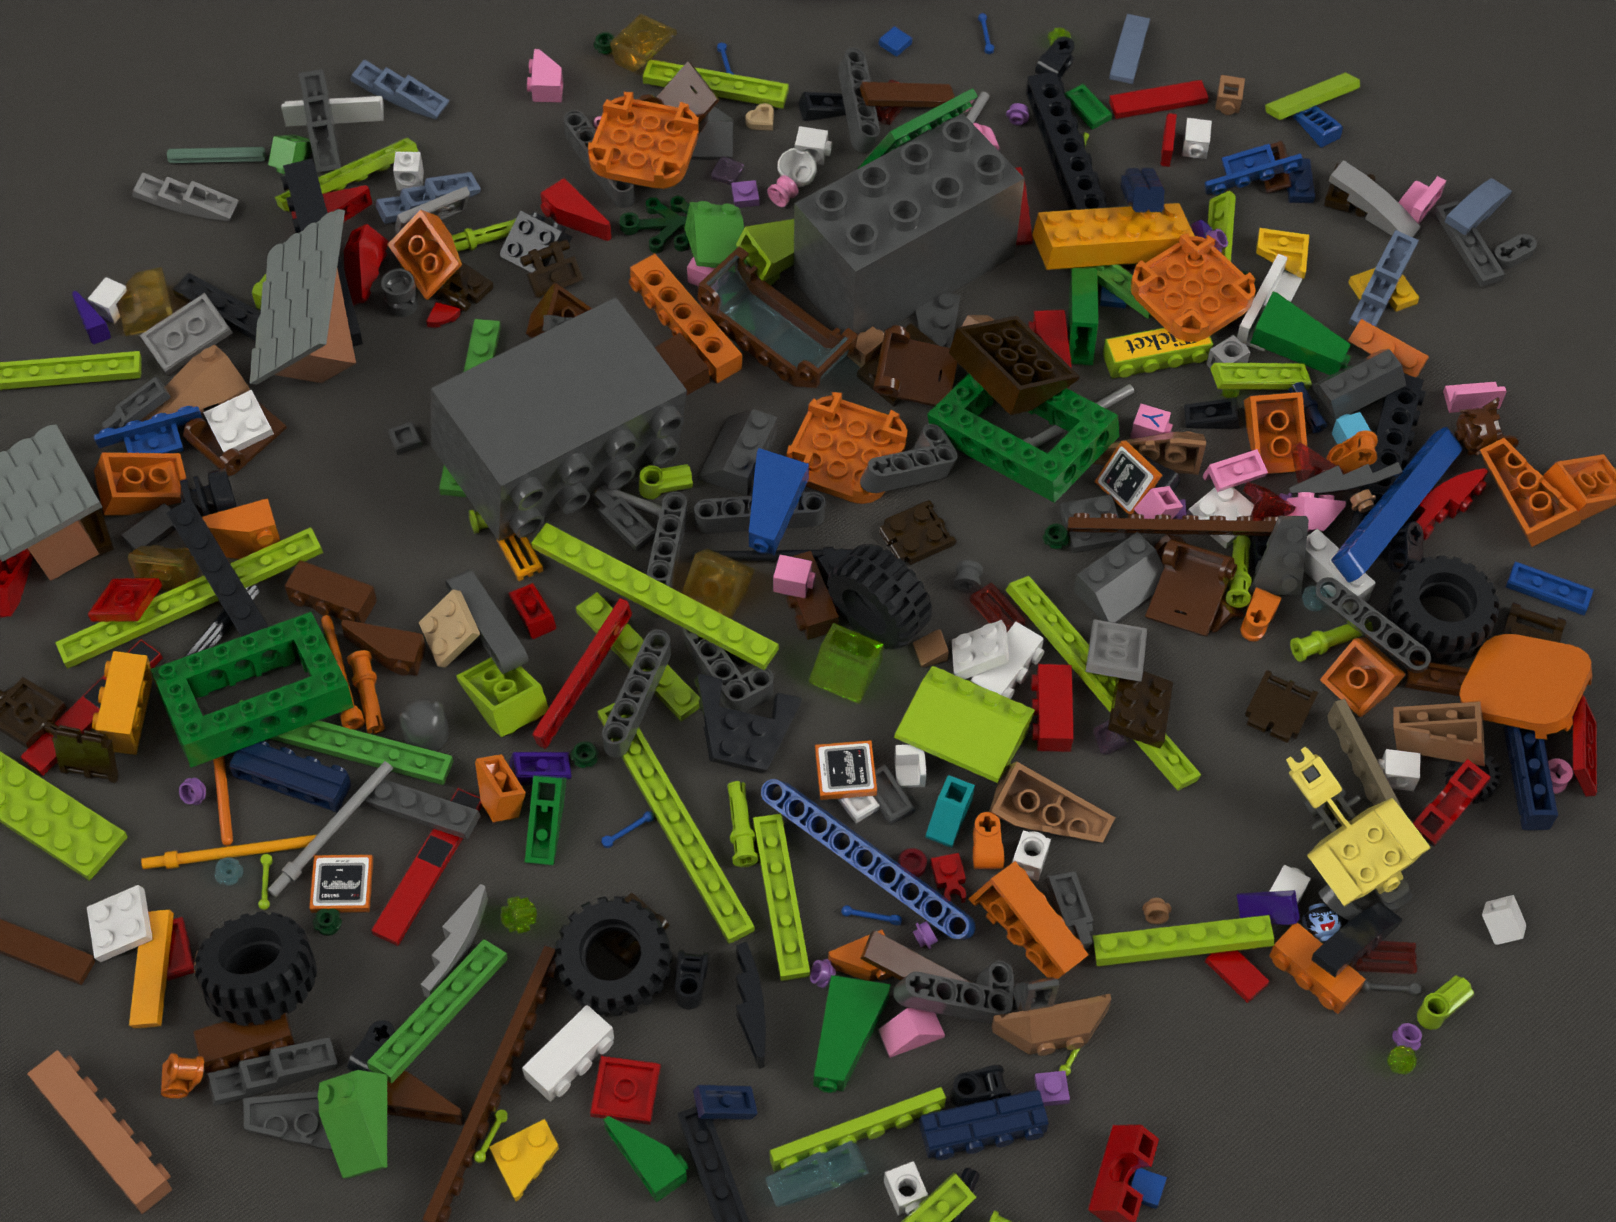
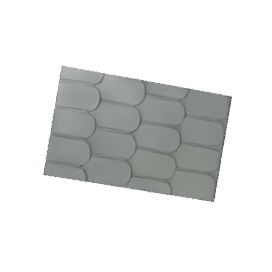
M337 209L334 212L325 214L320 221L309 224L302 232L295 233L286 242L275 245L268 253L266 281L263 282L261 315L257 321L256 345L252 349L250 384L257 385L273 375L323 383L356 364L337 269L345 210Z
M55 424L44 427L35 436L20 440L11 449L0 452L1 561L3 562L28 548L49 580L52 581L99 555L80 519L102 508V505L58 426Z

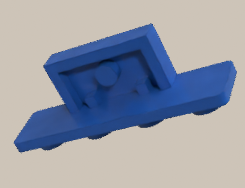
M1270 144L1222 157L1226 176L1206 181L1205 192L1206 194L1218 195L1225 192L1228 188L1235 186L1242 188L1258 179L1261 181L1269 180L1275 174L1282 172L1286 174L1293 173L1302 166V155L1297 154L1275 161Z
M184 406L178 409V412L171 414L159 413L154 415L152 419L142 422L140 420L131 421L121 428H105L99 434L94 435V439L98 448L125 442L128 453H177L184 451L177 427L185 425L192 419L202 418L198 406Z

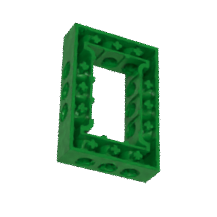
M970 374L927 414L929 424L941 427L955 449L1053 503L1119 437L1117 414L1066 388L1033 410L1028 411L1031 415L1036 414L1049 421L1050 425L1053 426L1055 424L1069 432L1047 454L978 416L987 406L991 407L995 399Z
M312 612L150 669L159 697L190 768L353 708L349 685ZM296 654L300 655L303 670L309 674L308 678L210 714L202 715L195 697H204L214 690L228 685L230 687L234 686L236 682L253 676H262V673L280 666H289L295 662Z

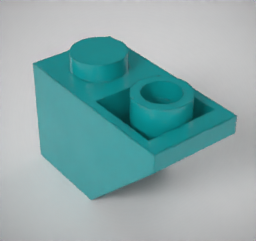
M950 775L947 776L937 799L925 838L951 848L953 847L973 801L975 785Z

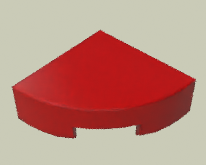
M436 302L426 321L427 327L438 328L440 325L450 321L454 322L461 314L460 308Z

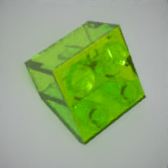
M833 623L821 644L809 683L860 704L883 661L884 644Z

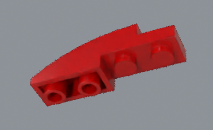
M1482 468L1460 474L1440 484L1426 495L1412 516V519L1422 527L1424 541L1432 534L1433 526L1436 522L1441 524L1447 515L1454 519L1460 511L1466 512L1473 501L1471 498L1474 495L1479 496L1486 488L1487 482H1485L1488 470Z

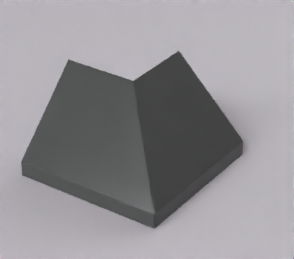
M713 107L699 123L698 140L691 160H733L734 119Z

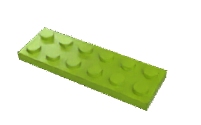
M0 751V823L90 881L128 838L126 832Z

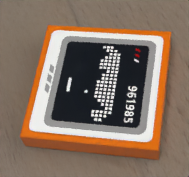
M1121 441L1096 478L1095 483L1108 495H1112L1113 500L1125 512L1137 514L1134 508L1156 486L1162 474L1127 441Z
M871 740L815 745L820 800L877 796Z
M314 855L310 912L317 913L320 909H336L339 913L370 912L373 856Z

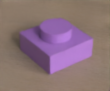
M756 180L731 183L733 201L736 207L759 206Z
M1065 1071L1035 1074L1036 1090H1040L1043 1106L1069 1104L1070 1097Z

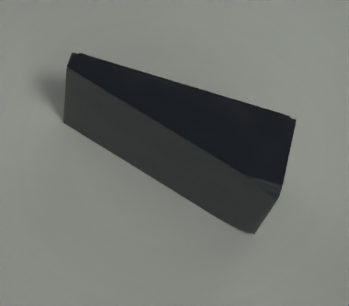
M803 92L798 103L803 121H814L846 115L842 93Z
M1236 397L1184 405L1186 428H1240L1239 407Z

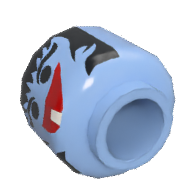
M1324 903L1310 906L1309 911L1302 917L1303 928L1323 944L1343 927L1340 915Z

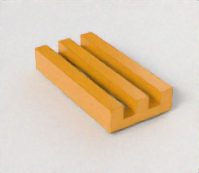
M515 533L501 541L497 540L518 581L524 580L523 577L526 575L528 577L534 576L533 572H543V566L527 537L520 538L533 562L531 566H529L514 538ZM508 538L524 569L520 570L505 539Z

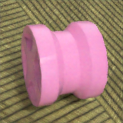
M783 175L778 178L777 184H772L767 189V193L774 204L779 207H785L789 203L790 198L797 196L799 189L791 178Z
M1559 758L1551 759L1548 761L1553 791L1554 794H1558L1567 787L1568 782L1572 778L1573 770L1565 760Z

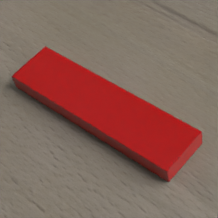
M1202 80L1110 95L1109 103L1115 119L1206 104L1209 97Z

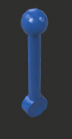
M981 13L978 16V20L982 24L986 42L985 53L992 54L994 46L990 43L986 25L987 15Z
M719 43L717 51L722 55L726 72L734 74L730 69L725 52L727 50L726 44Z
M647 811L642 818L616 834L604 836L601 841L603 847L611 848L615 840L645 822H652L654 820V813Z
M845 905L841 909V913L845 917L855 915L887 921L893 925H901L902 917L898 915L887 916L855 910L849 905Z

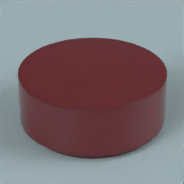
M909 848L899 855L898 864L916 877H920L926 871L927 858L921 850Z

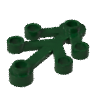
M674 196L670 200V210L661 204L658 198L651 197L646 200V211L649 214L658 213L663 218L639 220L635 213L627 212L621 215L619 219L620 229L626 235H634L638 230L664 228L657 236L649 239V250L652 253H660L664 250V243L681 227H685L687 216L681 217L676 213L684 212L688 214L689 204L685 202L682 196ZM686 232L674 238V248L677 251L683 252L689 248Z

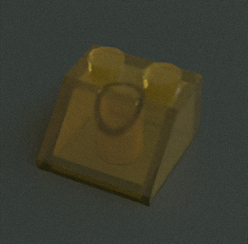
M640 13L610 42L615 63L635 72L648 63L677 34V30Z
M162 267L136 272L125 284L127 292L118 301L125 336L143 333L174 313L168 284Z
M141 545L129 553L127 558L135 578H159L162 583L161 590H172L195 580L199 571L198 564L187 548L172 549L164 548L160 545Z
M708 548L695 554L682 594L731 619L747 594L755 569Z

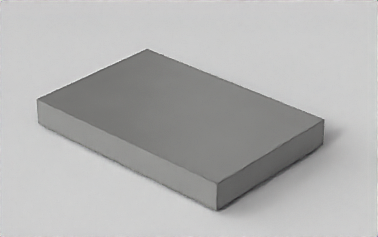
M467 186L398 214L394 229L396 234L420 210L437 215L441 220L465 211L470 196Z
M204 293L142 333L140 337L168 376L188 363L204 349L219 343L233 332Z
M1093 620L1085 672L1141 681L1147 629Z

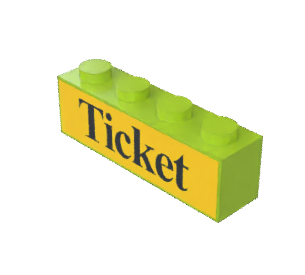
M1165 328L1105 339L1102 355L1112 379L1118 377L1126 378L1133 374L1151 373L1159 369L1176 368L1184 364L1204 362L1208 360L1213 343L1210 336L1197 342L1183 341L1170 334Z

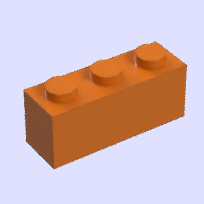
M1299 923L1293 924L1274 944L1269 957L1277 968L1282 971L1286 970L1292 975L1301 988L1310 990L1317 996L1325 1008L1339 1014L1358 994L1366 979L1349 965L1335 978L1311 960L1313 953L1323 943Z

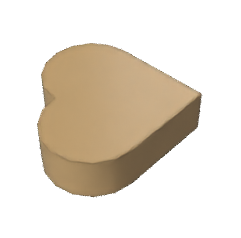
M766 103L759 104L755 110H751L746 114L745 123L748 128L773 131L774 109L771 105Z

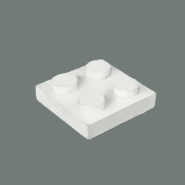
M252 390L203 412L223 453L232 448L240 451L274 435Z
M1232 487L1217 492L1216 488H1213L1188 509L1187 515L1199 516V520H1209L1210 516H1225L1226 520H1237L1239 516H1251L1253 521H1259L1262 519L1263 512ZM1210 535L1225 549L1237 537L1234 535Z
M1002 620L986 624L982 628L961 634L957 638L952 639L954 675L967 679L1009 662L1007 631Z
M136 885L87 907L94 958L99 962L153 940L145 890L141 886Z

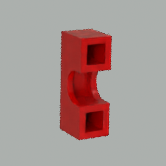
M1467 759L1451 777L1441 793L1414 821L1413 825L1426 841L1435 846L1487 785L1491 777Z
M1142 1125L1112 1126L1088 1208L1089 1212L1103 1222H1136L1143 1195L1131 1187L1128 1181L1137 1169L1152 1167L1159 1142L1158 1137Z

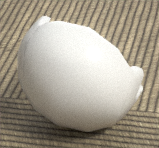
M791 148L782 153L779 158L778 171L781 176L785 175L791 178L797 187H804L814 180L817 174V163L808 151L801 152Z

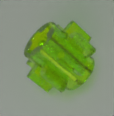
M519 896L509 898L508 905L501 907V921L506 928H509V932L517 931L519 934L530 931L529 925L536 923L537 910L534 904L529 902L528 897L522 899Z

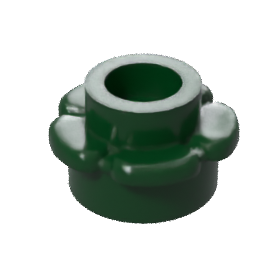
M608 32L598 34L593 44L594 49L604 55L614 52L617 48L616 39Z
M1060 524L1048 526L1042 537L1044 544L1049 545L1052 549H1060L1069 542L1067 530Z
M582 741L575 745L571 752V759L575 761L574 764L579 768L592 767L598 761L597 756L599 752L592 743Z
M320 909L315 914L316 918L313 919L314 929L324 936L334 935L342 924L340 913L336 909ZM326 919H330L329 923H325L324 921Z

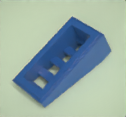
M1317 106L1292 115L1320 147L1341 138L1342 125Z

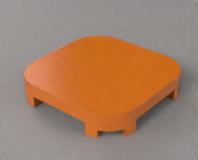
M624 92V96L611 101L607 99L603 104V114L592 143L589 142L588 144L591 169L597 175L611 180L661 189L675 186L685 176L698 140L699 118L689 109V104L680 102L677 108L634 99L633 92Z
M1189 233L1181 235L1177 244L1150 261L1144 263L1141 260L1135 266L1131 280V293L1136 301L1170 334L1187 342H1197L1206 339L1245 314L1251 308L1256 292L1253 275L1250 272L1244 275L1214 247L1216 240L1209 235L1206 238L1189 236Z
M832 392V396L821 397L818 400L813 398L809 403L808 412L792 445H788L787 457L809 464V479L806 487L853 503H871L881 498L886 491L870 493L864 490L860 484L868 462L873 458L904 452L907 444L908 429H906L905 424L899 418L900 414L893 410L887 415L842 400V393Z
M1517 634L1494 636L1487 640L1479 649L1461 685L1459 693L1460 703L1481 702L1483 720L1535 731V739H1547V734L1556 733L1562 729L1567 732L1573 725L1572 716L1586 686L1592 683L1591 660L1584 650L1569 644Z

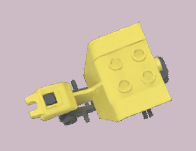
M1304 747L1301 749L1305 757L1302 762H1295L1291 756L1286 759L1291 768L1289 772L1291 779L1307 799L1304 802L1305 807L1313 817L1318 814L1321 820L1312 825V830H1317L1325 824L1331 831V834L1323 838L1307 856L1345 907L1352 901L1364 897L1373 890L1391 911L1398 910L1410 902L1413 897L1412 892L1401 871L1413 864L1431 847L1397 802L1390 798L1366 809L1356 816L1350 807L1358 802L1360 797L1355 796L1348 802L1344 800L1345 790L1320 756L1317 754L1313 755L1309 749ZM1341 808L1344 810V814H1341L1339 811ZM1333 814L1342 825L1338 829H1336L1335 825L1338 824L1337 821H1331L1329 819V817Z

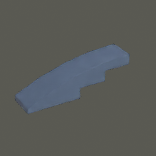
M1127 14L1109 79L1133 84L1150 18Z
M365 59L351 75L350 81L372 94L382 96L384 100L433 119H437L449 103L448 99L410 75L403 78L387 67L382 71Z
M471 172L426 178L424 186L401 189L400 196L377 199L375 207L384 224L396 222L397 215L465 186H467L470 192L469 198L480 193L481 188Z
M1491 178L1463 199L1447 215L1444 222L1466 235L1473 227L1476 228L1483 220L1486 221L1509 197L1512 190Z
M1395 230L1350 318V325L1356 327L1359 321L1363 319L1376 327L1419 240Z

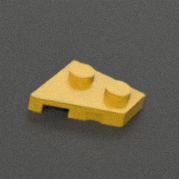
M1259 228L1256 254L1274 263L1278 254L1286 256L1288 258L1285 270L1300 278H1305L1309 235Z
M545 1119L489 1147L515 1202L520 1200L523 1196L522 1192L529 1183L537 1178L544 1164L550 1161L559 1150L558 1144Z

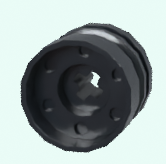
M225 468L208 472L209 485L206 486L202 485L197 475L193 476L195 489H190L187 478L180 480L181 502L184 503L191 499L202 517L237 507Z

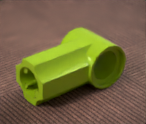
M688 464L661 469L656 466H647L640 472L639 492L646 499H655L661 493L693 487L692 473ZM653 481L655 482V484H649L647 482Z
M1455 975L1436 992L1428 994L1417 1011V1020L1420 1025L1429 1030L1439 1028L1445 1019L1473 997L1474 992L1471 984L1464 977ZM1429 1008L1434 1009L1438 1014L1432 1013Z

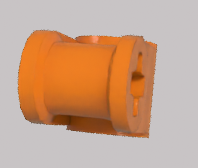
M1368 430L1356 433L1346 441L1334 446L1327 455V462L1333 467L1339 465L1343 475L1366 464H1373L1377 460V452L1375 450L1378 443L1377 435Z
M1256 587L1247 607L1246 616L1241 624V635L1249 641L1261 640L1282 598Z
M983 812L975 819L973 829L974 870L1004 868L1001 823L997 815L991 812ZM983 826H987L990 832H985Z
M171 1053L166 1062L162 1064L161 1095L172 1099L188 1096L190 1091L202 1079L204 1071L203 1057L196 1056L194 1059L178 1057L176 1053Z

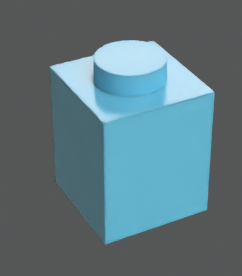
M1358 412L1351 415L1345 414L1336 419L1332 436L1336 443L1340 444L1360 431L1371 430L1362 414Z

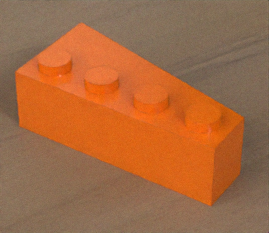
M1505 438L1480 449L1485 465L1531 547L1581 523L1577 509L1572 504H1569L1562 497V494L1555 487L1553 488Z
M1016 861L992 877L968 899L974 906L980 904L988 912L985 917L993 925L997 922L1002 925L1008 932L1007 938L1014 945L1023 946L1026 949V957L1047 978L1059 979L1089 955L1081 941L1075 938L1065 925L1063 918L1053 910L1047 902L1045 895L1036 888L1029 879L1027 872Z

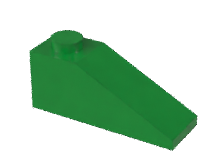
M544 775L533 776L525 862L554 865L567 778Z
M610 1116L603 1119L606 1132L656 1202L687 1182L686 1170L688 1166L679 1153L674 1155L666 1145Z

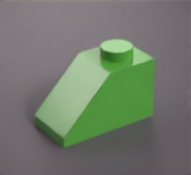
M295 134L274 136L268 165L276 167V172L285 174L283 165L304 161L309 158L312 153L310 139Z

